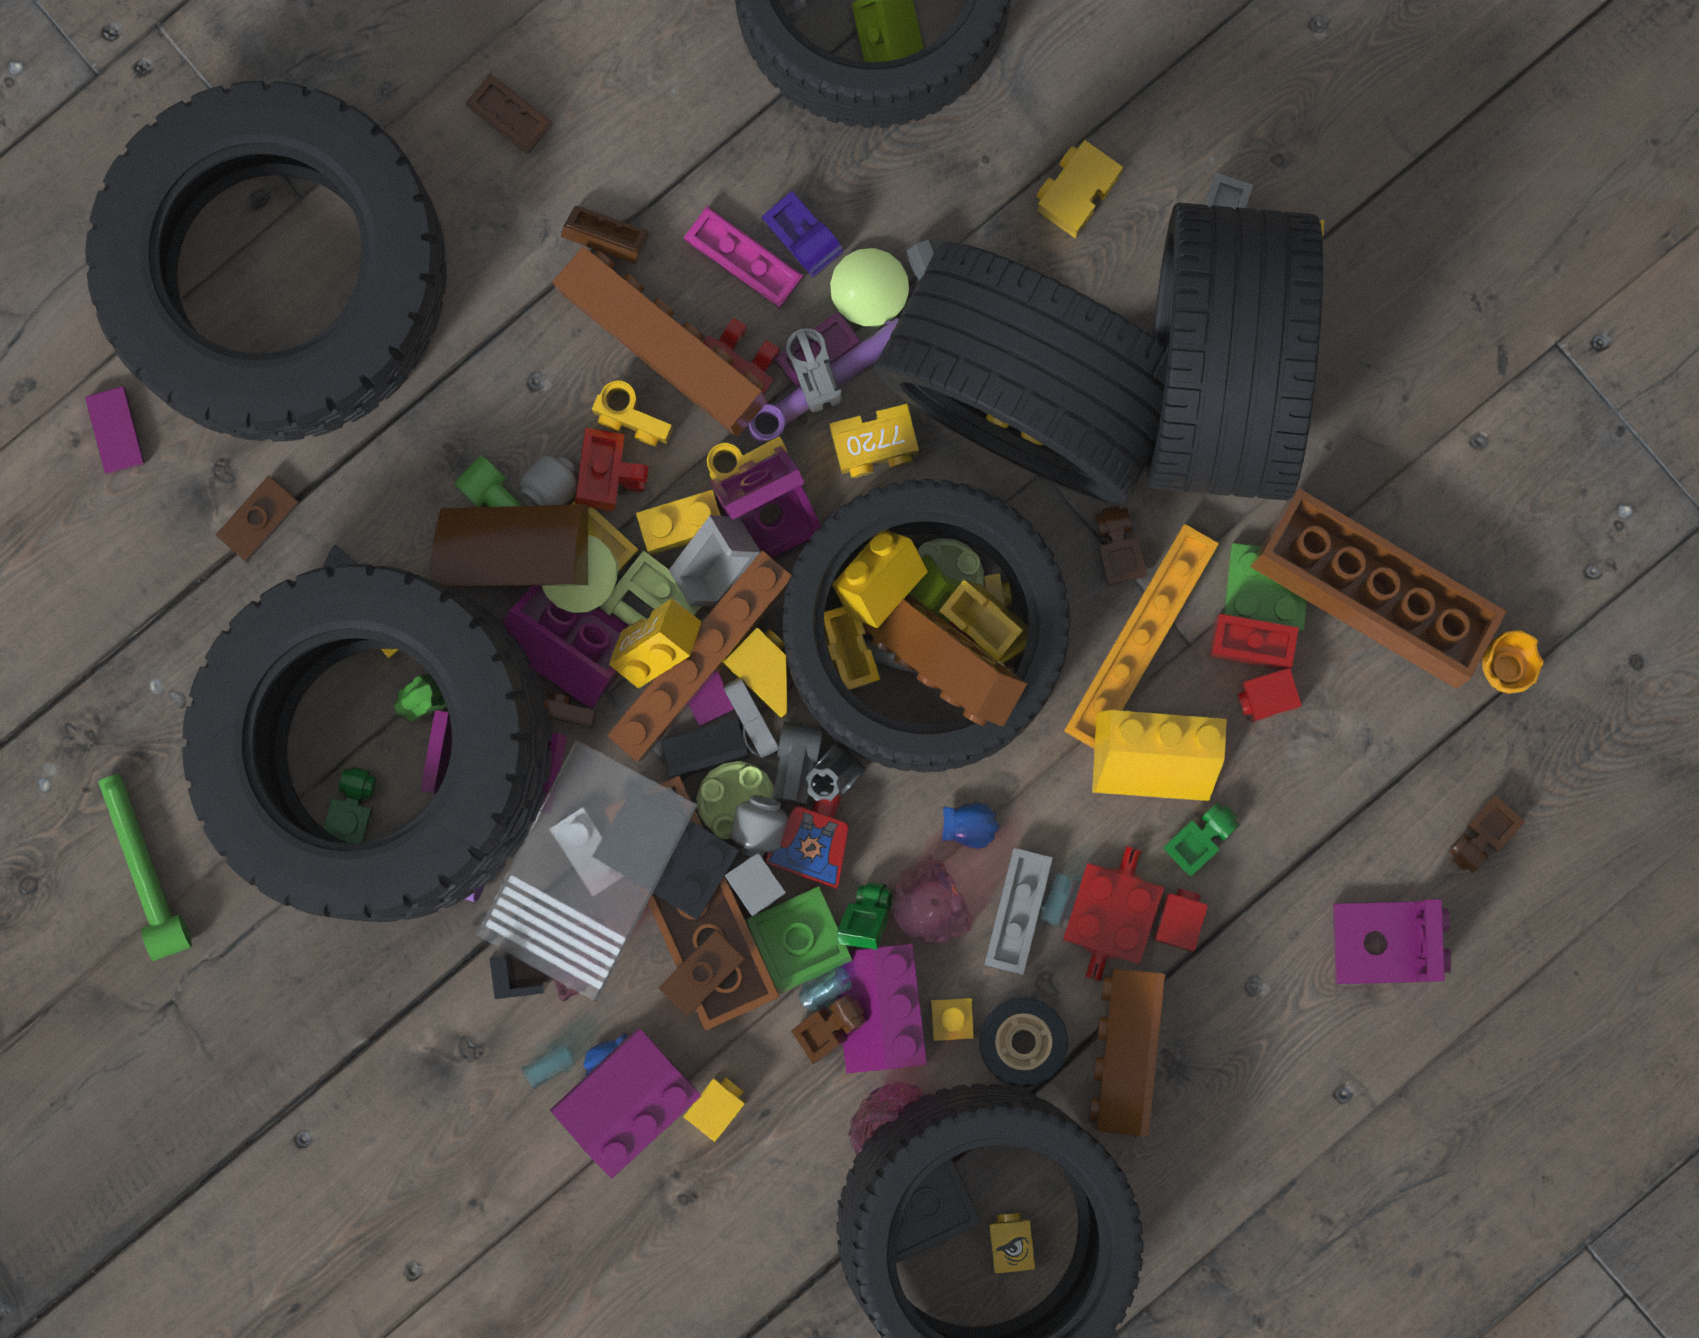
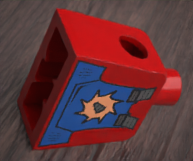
M837 795L832 801L827 799L815 800L812 811L795 806L788 818L780 848L775 852H769L765 863L838 889L849 824L834 819L842 796Z

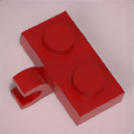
M585 428L574 504H587L591 508L614 511L618 484L633 492H644L649 466L621 462L625 434Z

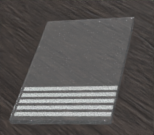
M575 740L535 822H533L529 830L528 836L522 844L476 935L497 946L502 952L513 955L563 983L568 989H573L597 1002L698 804L673 792L671 788H666L611 759L606 753L598 752Z

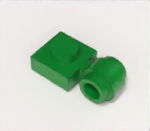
M353 767L352 770L344 769L338 792L345 793L346 802L334 798L331 800L324 829L333 836L348 843L364 842L373 809L359 806L363 798L370 800L372 797L376 777L371 776L370 771Z
M1217 802L1201 817L1206 823L1203 826V830L1192 820L1163 849L1191 877L1220 850L1210 839L1218 836L1223 842L1240 826L1235 820L1238 816L1227 805L1223 807Z
M868 882L866 885L861 884L857 890L856 904L848 903L837 931L838 943L877 950L889 920L888 913L891 911L894 899L893 890L888 889L886 884Z

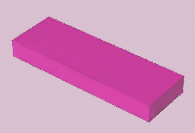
M706 206L684 236V241L779 309L803 279L802 274L708 206Z

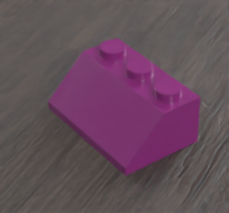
M531 586L510 609L503 625L506 627L508 634H512L523 647L530 659L529 665L531 668L592 710L620 674L609 663L621 631L629 626L614 615H608L600 609L601 606L591 612L576 613L558 608L546 596L542 586Z
M913 944L879 947L877 950L849 951L853 961L834 969L837 998L839 1000L850 994L853 1000L858 999L866 1011L863 1016L867 1022L850 1034H846L841 1029L848 1040L843 1044L846 1074L927 1065Z
M638 1027L559 1100L550 1111L581 1148L613 1179L701 1097V1094L681 1070Z

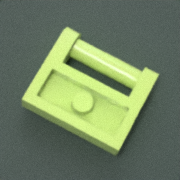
M643 550L600 609L608 615L614 613L630 626L641 618L643 620H646V618L623 601L629 591L654 610L672 598L694 616L703 606H691L682 594L669 569Z

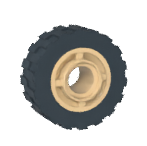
M1027 997L1010 999L995 1007L985 1019L979 1041L982 1059L988 1070L1002 1082L1014 1087L1024 1088L1040 1085L1053 1077L1065 1061L1068 1051L1066 1026L1058 1013L1040 1000ZM1026 1031L1034 1036L1036 1045L1030 1053L1020 1054L1014 1050L1012 1039L1018 1032Z

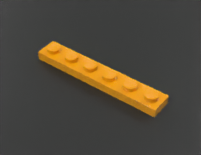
M1186 524L1182 526L1063 732L1095 750L1097 712L1123 710L1219 543Z

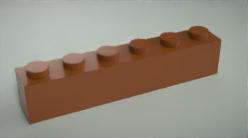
M583 246L552 282L560 294L723 427L738 437L768 402L761 391L764 384L748 370H745L743 374L735 370L731 366L734 360L720 347L715 346L711 350L701 341L704 335L686 321L683 326L671 318L675 312L662 300L656 298L652 302L642 294L645 288L631 275L626 274L624 278L619 276L612 270L616 266L615 263L604 253L597 250L595 254H592Z
M761 551L702 621L690 656L656 677L607 734V737L635 761H643L712 677L721 669L724 661L741 645L785 593L792 573L767 552Z
M908 594L878 628L862 622L865 635L873 636L871 642L875 646L888 653L894 652L896 654L894 657L895 662L911 671L917 670L919 673L916 678L934 689H941L942 691L939 696L954 706L964 707L963 715L979 725L985 726L986 722L989 721L1004 726L1027 685L1021 678L911 594Z

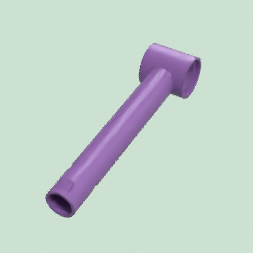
M898 318L892 321H885L886 326L831 364L830 368L838 388L878 360L887 341L890 339V335L899 320ZM801 386L775 405L765 404L748 424V432L754 442L764 445L779 436L782 437L784 427L809 410ZM762 416H770L775 419L778 428L772 434H762L755 426L756 420Z

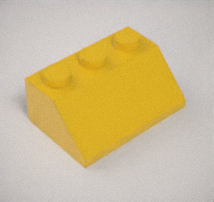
M1119 710L1097 712L1092 793L1209 801L1225 760L1227 719Z

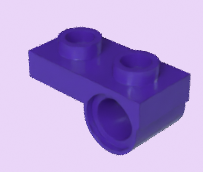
M793 191L762 215V220L813 279L844 253L842 246L835 236L821 221H818Z

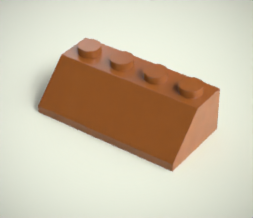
M1112 969L1111 977H1103L1101 1000L1108 1001L1107 1017H1099L1097 1040L1104 1041L1103 1057H1095L1093 1081H1100L1099 1097H1091L1089 1121L1096 1122L1095 1130L1149 1137L1165 974Z

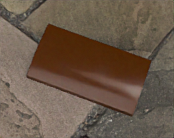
M588 505L441 508L433 540L430 580L448 588L588 585Z

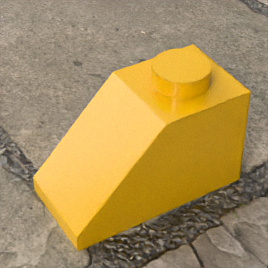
M756 628L724 661V664L738 678H741L743 683L783 720L788 715L787 657L781 651L785 645L770 629L764 634L759 628Z

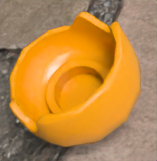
M1522 630L1506 631L1491 640L1482 657V670L1489 684L1496 688L1497 691L1505 694L1524 692L1535 684L1544 663L1537 649L1538 640Z

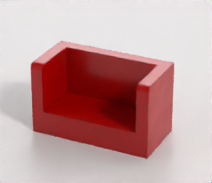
M1219 614L1215 618L1209 657L1280 670L1292 668L1299 627Z

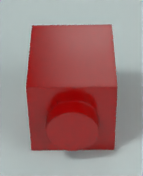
M1290 668L1245 681L1240 685L1242 692L1237 693L1243 716L1250 715L1252 723L1296 710L1302 706Z
M1179 888L1176 895L1166 894L1153 940L1194 952L1208 907L1207 904L1199 902L1201 895Z

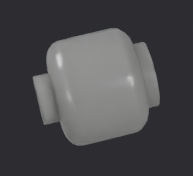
M548 455L543 456L520 478V487L522 489L519 492L520 497L527 506L566 505L575 496L577 486L575 476L578 474V471L564 457L556 459Z
M753 795L750 796L749 801H743L737 806L730 836L736 844L741 846L740 852L750 857L759 854L763 858L765 853L775 852L780 848L788 821L786 813L780 809V802L768 797Z

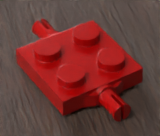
M1125 846V852L1119 869H1105L1087 863L1063 937L1064 941L1080 945L1092 953L1085 977L1092 979L1095 966L1098 964L1094 980L1100 982L1107 959L1120 958L1140 964L1164 887L1145 882L1134 874L1142 851L1135 849L1129 864L1133 848Z

